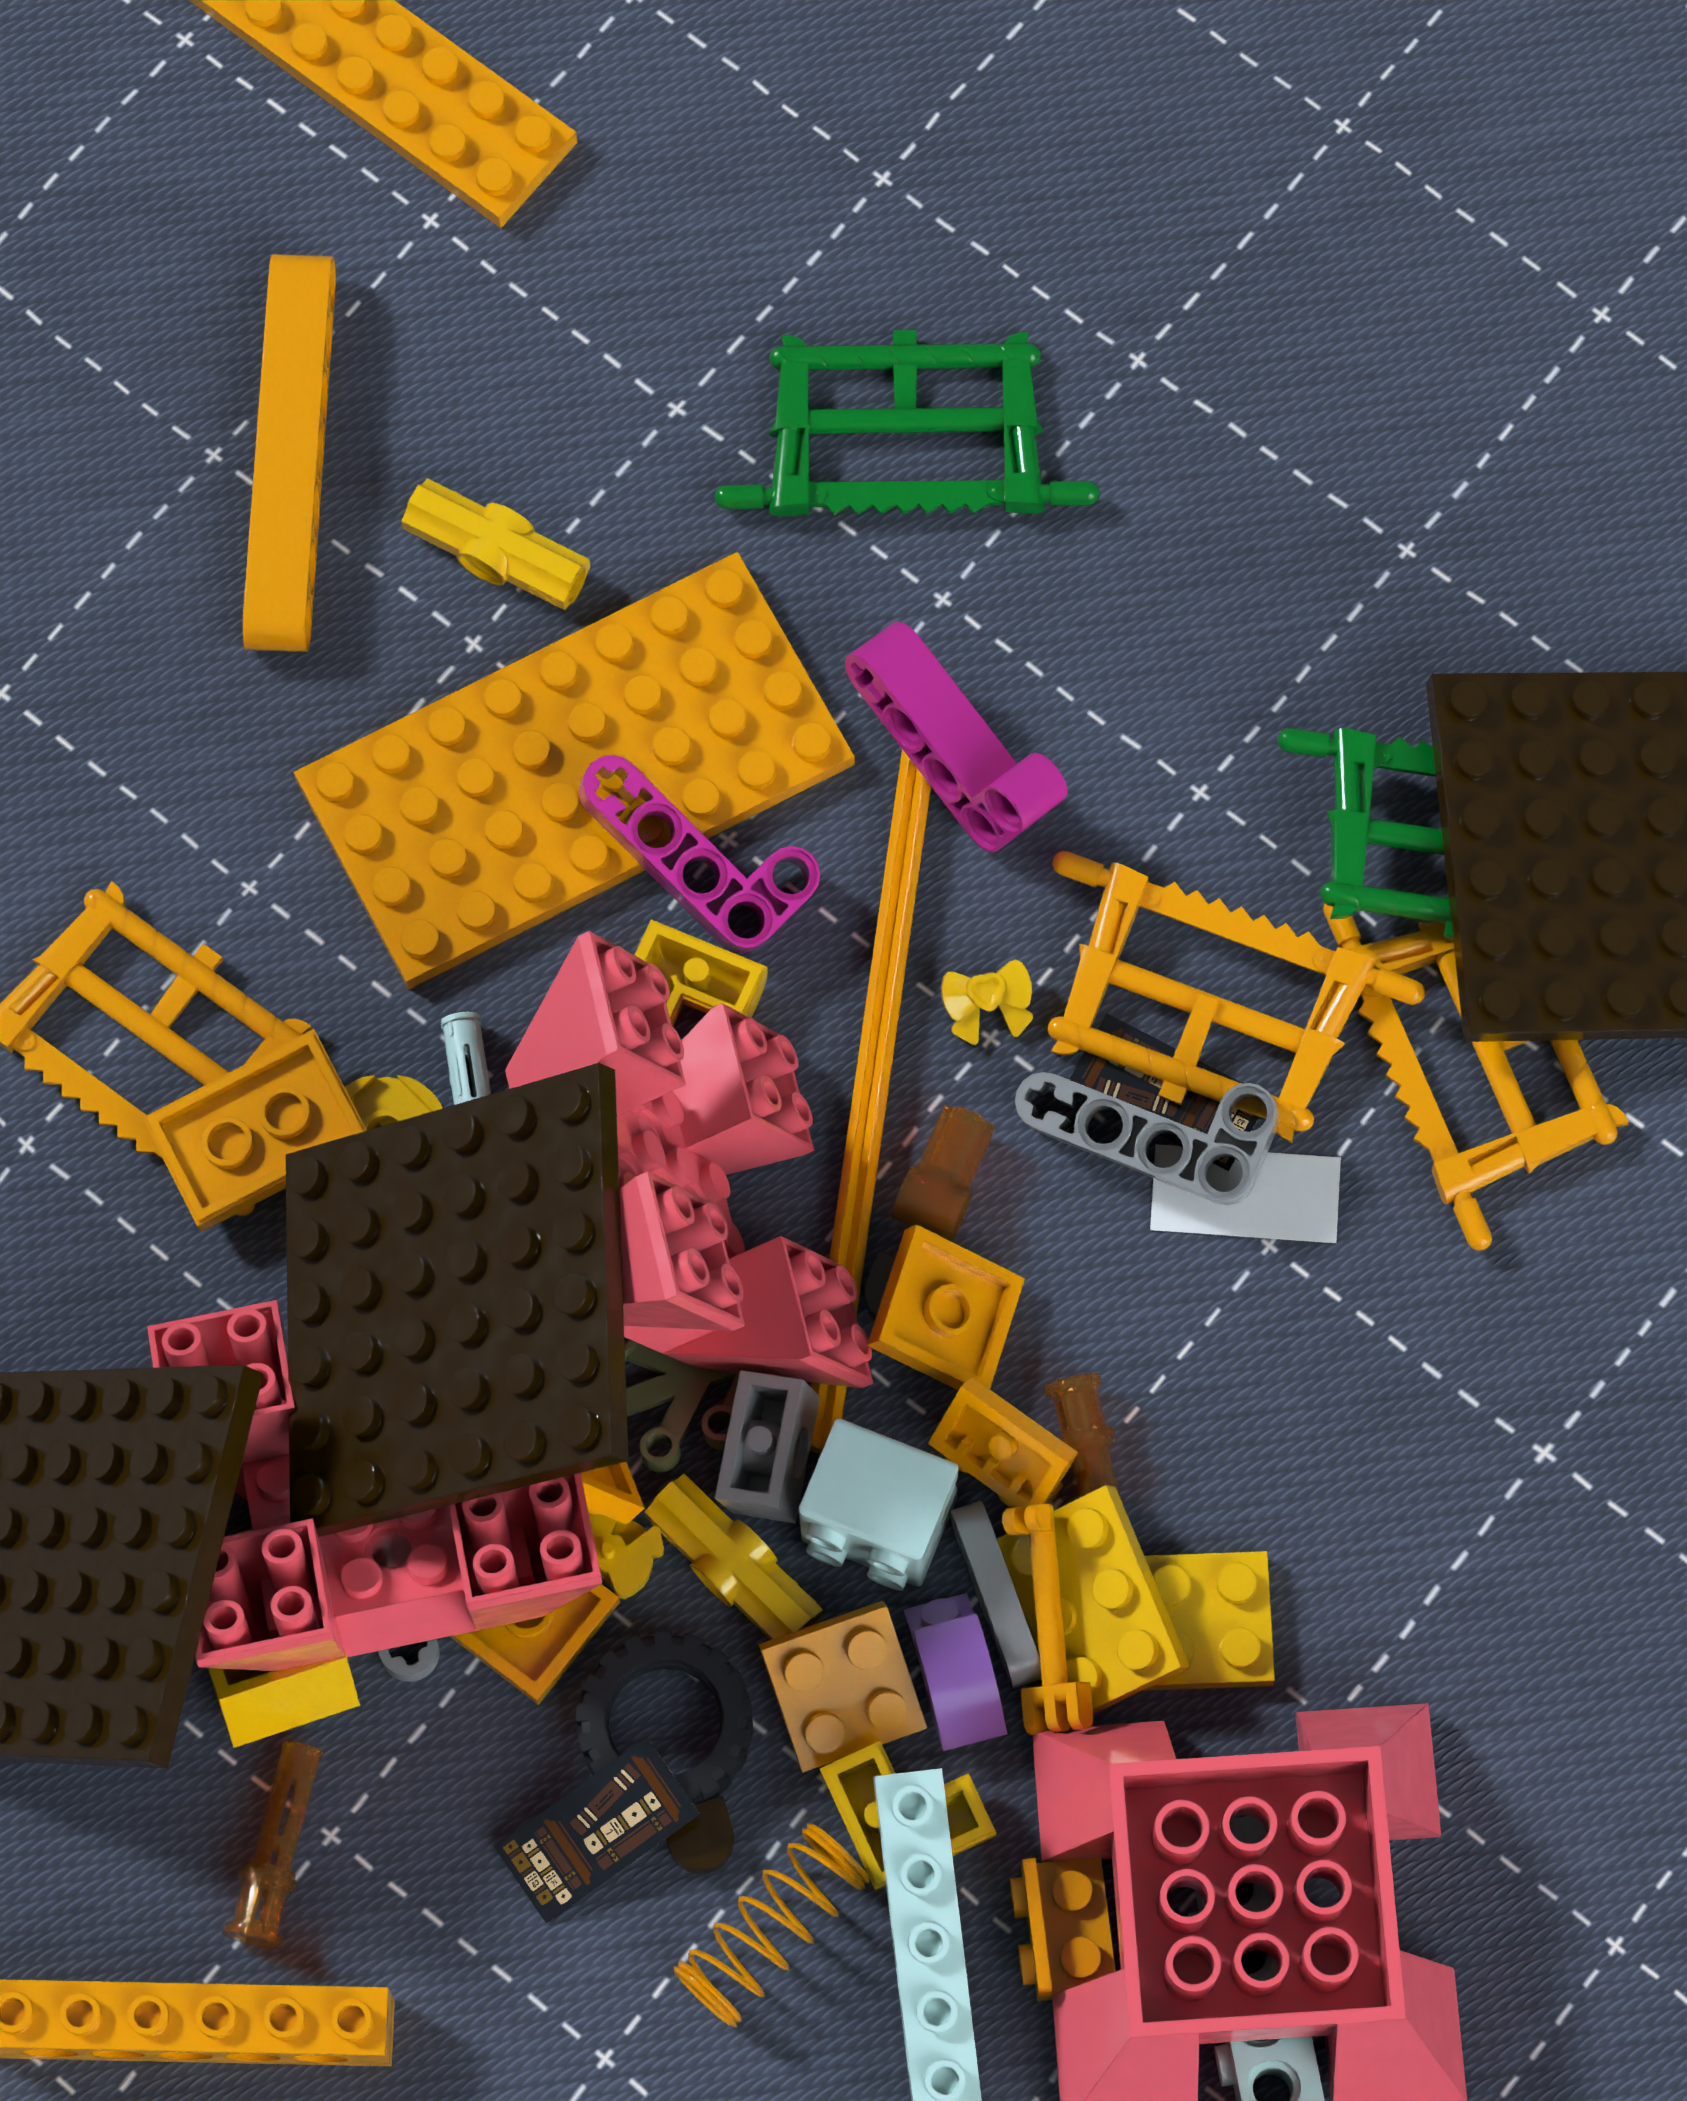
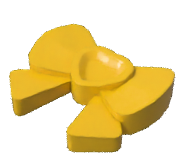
M1016 959L1006 963L996 973L979 974L970 978L951 971L946 972L943 976L941 998L948 1015L955 1020L951 1027V1032L972 1045L978 1044L980 1008L985 1011H993L999 1006L1013 1037H1018L1033 1019V1014L1026 1009L1031 1000L1032 982L1023 963Z
M589 1513L600 1573L609 1577L614 1593L620 1599H627L635 1595L647 1583L653 1568V1558H660L664 1554L660 1528L656 1525L651 1527L626 1546L622 1536L612 1535L619 1521L600 1513Z

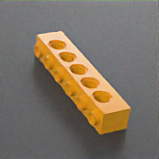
M0 1979V2058L392 2066L395 1999L388 1987Z

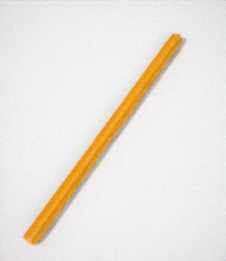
M903 749L901 752L829 1257L830 1260L844 1266L854 1280L857 1290V1299L853 1302L856 1316L931 792L930 784ZM812 1382L811 1388L820 1395L810 1451L822 1453L834 1421L843 1417L847 1386Z

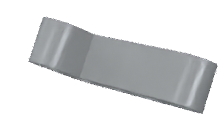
M1040 1072L1030 1075L1022 1081L1015 1096L1018 1115L1024 1123L1038 1133L1212 1202L1224 1205L1239 1203L1250 1194L1278 1128L1280 1117L1278 1106L1270 1093L1263 1087L1251 1083L1236 1085L1226 1092L1220 1101L1208 1134L1053 1073ZM1049 1087L1055 1088L1054 1097L1063 1105L1076 1110L1078 1097L1086 1098L1087 1100L1076 1114L1074 1133L1065 1132L1072 1121L1056 1112L1048 1111L1043 1120L1037 1119L1039 1110L1031 1104L1033 1095H1045ZM1244 1098H1258L1265 1103L1267 1108L1265 1122L1254 1131L1239 1130L1232 1123V1109L1237 1102ZM1112 1110L1119 1113L1122 1117L1123 1128L1120 1136L1112 1143L1100 1144L1094 1142L1089 1134L1091 1119L1100 1111ZM1160 1134H1174L1182 1141L1183 1152L1181 1158L1171 1167H1156L1149 1160L1148 1149L1150 1143ZM1231 1157L1242 1164V1180L1231 1191H1217L1208 1182V1170L1217 1159Z

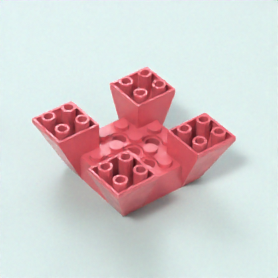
M591 931L579 935L507 1065L505 1072L509 1089L596 1063H601L615 1069L624 1337L695 1368L740 1373V1370L803 1379L806 1382L865 1388L874 1384L868 1363L872 1358V1349L867 1346L869 1339L858 1324L853 1304L857 1299V1290L849 1271L844 1266L782 1236L745 1251L742 1236L737 1227L732 1223L727 1198L730 1196V1185L726 1175L804 1156L814 1151L809 1127L813 1124V1118L807 1101L799 1092L794 1070L798 1068V1058L793 1045L784 1035L778 1034L756 1022L753 1018L747 1017L723 1003L713 1007L681 1040L677 1031L671 1025L666 1001L670 997V991L660 969Z
M277 1300L147 1326L153 1368L245 1365L263 1373L235 1489L236 1493L248 1501L252 1531L225 1536L223 1539L195 1654L199 1668L278 1671L345 1657V1653L347 1658L543 1617L602 1584L581 1473L321 1537L317 1535L313 1518L290 1523L289 1414L295 1411L291 1385L288 1381V1344Z
M1428 1703L1296 1712L1299 1751L1176 1759L1164 1721L1093 1725L1088 1729L1074 1730L1070 1727L1067 1731L1055 1733L1047 1729L1032 1735L1041 1861L1043 1863L1101 1857V1860L1112 1859L1121 1970L1052 1995L1060 2101H1198L1199 2044L1325 2036L1330 2101H1467L1455 1970L1452 1967L1401 1951L1399 1948L1389 1840L1435 1838L1441 1836ZM1239 1816H1253L1263 1824L1266 1830V1837L1255 1844L1243 1843L1234 1837L1229 1823ZM1314 1878L1327 1879L1338 1889L1340 1901L1332 1907H1318L1307 1899L1304 1892V1884ZM1245 1883H1258L1269 1891L1272 1905L1261 1912L1248 1911L1239 1904L1235 1890ZM1179 1887L1192 1888L1201 1895L1205 1908L1195 1916L1185 1917L1178 1915L1170 1908L1167 1895ZM1253 1950L1265 1951L1275 1959L1278 1966V1974L1270 1980H1255L1244 1971L1241 1958Z

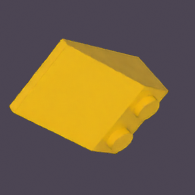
M249 1529V1530H246V1531H243V1532H240V1533L249 1532V1531H252V1529ZM346 1653L345 1657L278 1671L207 1668L234 1748L360 1706Z

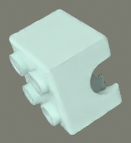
M836 1419L799 1506L801 1540L808 1544L806 1552L815 1559L833 1566L841 1567L845 1559L869 1568L867 1576L871 1580L891 1589L901 1591L904 1589L906 1582L914 1586H921L949 1520V1511L953 1510L957 1500V1486L955 1483L958 1478V1465L846 1420Z

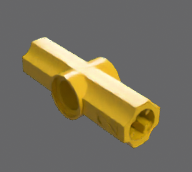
M428 478L414 490L401 520L403 530L457 556L456 558L459 563L481 580L498 586L504 585L507 581L563 610H566L577 599L590 569V559L536 533L533 525L516 511L497 503H488L484 507Z
M685 1474L671 1481L645 1510V1517L651 1522V1525L658 1526L661 1534L667 1541L692 1562L690 1567L700 1581L725 1605L731 1607L734 1604L770 1640L815 1625L823 1615V1609L776 1564L778 1560L767 1544L741 1520L737 1519L733 1522Z

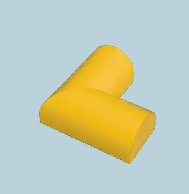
M652 919L634 954L642 960L657 966L663 973L670 991V997L666 1001L672 1026H674L683 1004L707 1014L713 1007L723 1003L752 1018L767 980V966Z
M878 1741L820 1768L875 1892L885 1888L886 1881L873 1777L895 1774L881 1741ZM969 1773L944 1784L952 1856L996 1837L997 1833Z

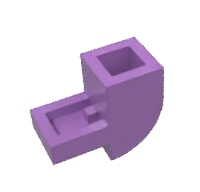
M967 1593L949 1598L935 1599L927 1604L904 1609L907 1629L922 1672L929 1710L943 1751L1006 1735L1007 1730L990 1655L977 1613L974 1614Z

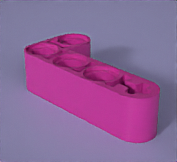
M899 621L891 623L846 657L845 669L854 687L967 834L985 851L991 853L999 851L1065 800L1068 795L1067 785L1061 772L1053 762L1044 755L1035 752L1029 754L1019 763H1016L922 639L905 623Z
M608 755L598 758L590 764L580 780L578 792L580 802L586 811L721 946L731 952L740 954L752 952L761 946L812 896L819 885L820 870L817 861L805 849L794 846L780 848L746 878L631 762L623 757ZM599 774L606 780L614 774L620 777L623 783L618 792L630 806L638 795L645 801L644 804L636 808L626 824H623L617 817L622 815L627 807L614 795H610L605 800H602L595 793L600 785L596 775ZM653 816L665 821L671 833L669 844L661 848H652L644 844L639 838L637 830L640 820ZM694 861L704 862L710 866L715 875L713 890L702 894L690 890L684 883V866ZM790 862L800 868L804 876V885L801 892L788 894L777 888L772 876L776 864ZM745 906L755 911L760 921V929L757 936L745 939L738 937L731 931L728 924V915L732 908Z

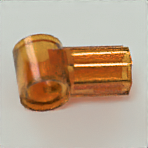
M944 1106L918 1167L913 1165L904 1179L895 1201L891 1218L909 1226L917 1224L952 1242L969 1207L973 1194V1189L970 1187L994 1136L995 1126L983 1119L981 1115L968 1109Z

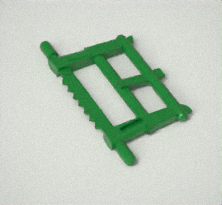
M893 330V345L806 346L804 341L798 337L781 334L783 346L774 348L769 356L770 364L776 370H780L776 420L769 432L770 436L777 438L772 487H763V484L723 485L716 490L714 495L715 503L722 509H764V506H769V513L771 515L785 517L808 515L809 508L826 507L833 515L840 513L848 507L856 515L871 507L880 515L897 507L904 515L919 506L927 515L941 506L949 514L964 506L974 514L988 505L1005 506V512L1038 514L1045 511V503H1050L1051 506L1092 505L1099 499L1100 491L1098 486L1091 481H1050V484H1042L1035 435L1042 433L1044 430L1036 417L1031 367H1035L1039 363L1041 352L1035 344L1027 343L1028 332L1011 335L1004 344L917 345L916 330ZM1002 368L1003 407L916 408L917 369ZM893 369L895 408L809 409L808 370ZM1003 432V480L809 481V434Z
M1285 728L1278 734L1277 741L1278 746L1283 751L1319 758L1334 756L1335 810L1326 812L1331 823V881L1325 883L1320 890L1321 900L1326 905L1333 907L1330 919L1348 918L1356 910H1363L1365 912L1439 922L1445 924L1444 939L1453 941L1448 894L1447 898L1363 885L1367 844L1444 855L1441 829L1369 818L1373 768L1436 777L1433 748L1423 740L1414 748L1401 737L1397 738L1392 744L1380 743L1376 741V735L1349 728L1336 729L1334 737H1330L1329 733L1297 728Z

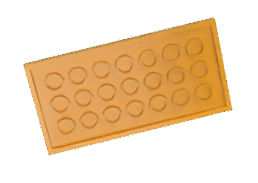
M736 552L293 773L299 788L409 990L645 871L586 811L580 802L578 792L580 780L590 764L598 758L615 755L631 762L709 839L854 766L855 756L742 558ZM599 774L596 775L600 785L595 793L602 800H605L610 795L616 796L627 807L622 815L617 817L623 824H626L636 808L644 804L645 801L638 795L630 806L618 792L623 783L620 777L614 774L606 780ZM653 816L645 817L639 821L638 835L644 844L652 848H661L669 844L671 833L665 821Z

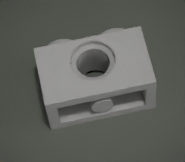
M740 1370L715 1499L733 1514L796 1523L820 1401V1395L803 1379Z

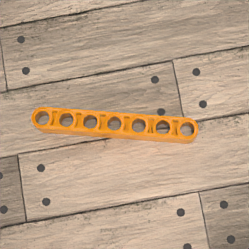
M272 254L270 258L243 607V644L245 650L308 652L310 647L336 290L334 256Z

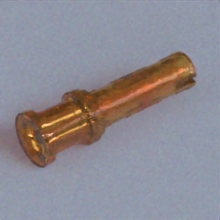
M1098 1373L1075 1375L1044 1386L1045 1397L1054 1402L1061 1432L1059 1439L1078 1452L1071 1467L1074 1472L1079 1498L1105 1485L1115 1486L1120 1496L1109 1448L1114 1445L1115 1434L1113 1427L1106 1426L1097 1391L1102 1386L1101 1376Z
M284 1741L282 1743L280 1760L269 1799L266 1803L265 1814L252 1861L244 1862V1866L239 1868L237 1879L242 1883L233 1920L224 1923L222 1931L223 1935L230 1939L267 1949H279L282 1944L283 1937L278 1933L287 1895L294 1894L298 1884L295 1880L296 1875L291 1872V1867L306 1818L318 1764L323 1756V1752L315 1747L291 1741ZM290 1785H293L294 1791L283 1833L280 1836L278 1829ZM272 1852L276 1853L274 1865L269 1864ZM262 1895L264 1896V1903L260 1918L256 1920L255 1916Z

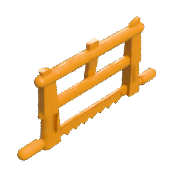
M1061 851L1053 858L1052 866L1056 873L1094 888L1101 886L1104 888L1089 945L1079 944L1080 962L1064 1017H1055L1048 1024V1034L1057 1041L1051 1053L1072 1055L1079 1050H1083L1160 1079L1164 1082L1158 1097L1182 1105L1187 1090L1220 1102L1228 1090L1242 1084L1197 1067L1211 1023H1217L1296 1053L1280 1096L1271 1095L1278 1106L1280 1116L1276 1133L1282 1139L1292 1143L1295 1131H1307L1314 1124V1115L1307 1107L1333 1055L1345 1045L1338 1037L1365 985L1372 987L1374 992L1410 1005L1420 1003L1425 997V988L1419 981L1382 967L1380 970L1375 969L1377 960L1368 955L1337 947L1336 951L1322 947L1309 931L1297 937L1287 923L1275 929L1265 915L1253 921L1242 906L1230 912L1220 898L1208 904L1198 890L1186 896L1176 882L1163 888L1150 883L1148 876L1116 862H1112L1110 869H1106L1104 864L1069 851ZM1139 907L1325 975L1326 978L1306 1029L1119 960ZM1109 983L1190 1013L1173 1057L1092 1027ZM1244 1098L1234 1106V1108L1264 1119L1267 1117L1266 1105L1258 1098Z
M111 881L105 892L100 889H92L86 893L84 897L86 909L42 955L32 959L37 967L0 1003V1047L11 1054L15 1050L25 1058V1071L43 1072L44 1084L62 1086V1098L80 1099L81 1112L99 1113V1125L116 1126L118 1139L136 1140L137 1153L156 1154L162 1158L143 1120V1117L147 1116L145 1113L31 1030L66 986H69L203 1085L228 1074L229 1071L170 1029L198 991L265 1039L245 1064L305 1034L312 1029V1026L298 1019H287L283 1022L278 1017H275L274 1014L214 972L223 961L222 956L204 943L194 956L186 952L179 945L127 909L123 893ZM112 928L177 975L151 1014L83 965ZM255 1204L236 1215H249L253 1212Z
M1324 903V915L1338 947L1376 959L1375 969L1380 970L1382 967L1402 975L1436 962L1461 1017L1454 942L1444 939V923L1419 922L1420 931L1361 945L1360 939L1362 937L1353 916L1344 919H1330L1333 907ZM1365 985L1360 994L1364 1003L1358 1014L1372 1023L1367 1035L1382 1044L1376 1056L1391 1065L1386 1077L1400 1086L1395 1098L1409 1107L1404 1119L1419 1129L1413 1140L1429 1151L1434 1162L1431 1171L1440 1198L1445 1205L1451 1202L1454 1203L1453 1211L1467 1243L1476 1251L1487 1249L1492 1243V1235L1476 1198H1472L1470 1193L1522 1167L1530 1174L1538 1165L1593 1139L1599 1144L1609 1145L1617 1138V1127L1625 1126L1629 1123L1625 1114L1618 1107L1606 1104L1588 1063H1586L1587 1060L1578 1040H1550L1581 1110L1538 1125L1535 1123L1504 1053L1508 1049L1529 1041L1472 1042L1512 1134L1458 1153L1391 998L1372 991L1373 988Z

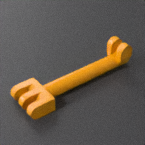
M1035 1504L1027 1507L1005 1509L1002 1515L1004 1530L1009 1535H1029L1042 1686L1021 1689L1024 1728L1029 1735H1036L1047 1729L1053 1733L1069 1730L1070 1726L1074 1730L1088 1729L1093 1723L1090 1682L1068 1683L1053 1505Z

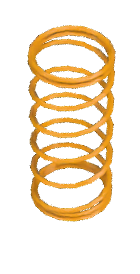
M807 1823V1828H802V1836L813 1850L800 1843H788L787 1846L790 1861L812 1892L781 1872L763 1870L762 1876L767 1890L788 1919L750 1896H739L738 1907L742 1916L766 1948L726 1923H714L713 1933L717 1942L742 1976L720 1960L701 1950H689L688 1959L691 1966L684 1961H678V1966H674V1974L686 1988L730 2027H737V2022H741V2015L711 1984L697 1964L694 1955L717 1966L756 1996L765 1997V1992L728 1947L720 1934L719 1928L740 1938L782 1970H789V1964L765 1937L744 1906V1901L768 1913L807 1943L814 1944V1938L777 1894L768 1875H772L789 1884L831 1916L839 1917V1912L804 1871L794 1855L793 1848L815 1858L858 1891H863L865 1884H869V1876L862 1866L836 1840L812 1823Z

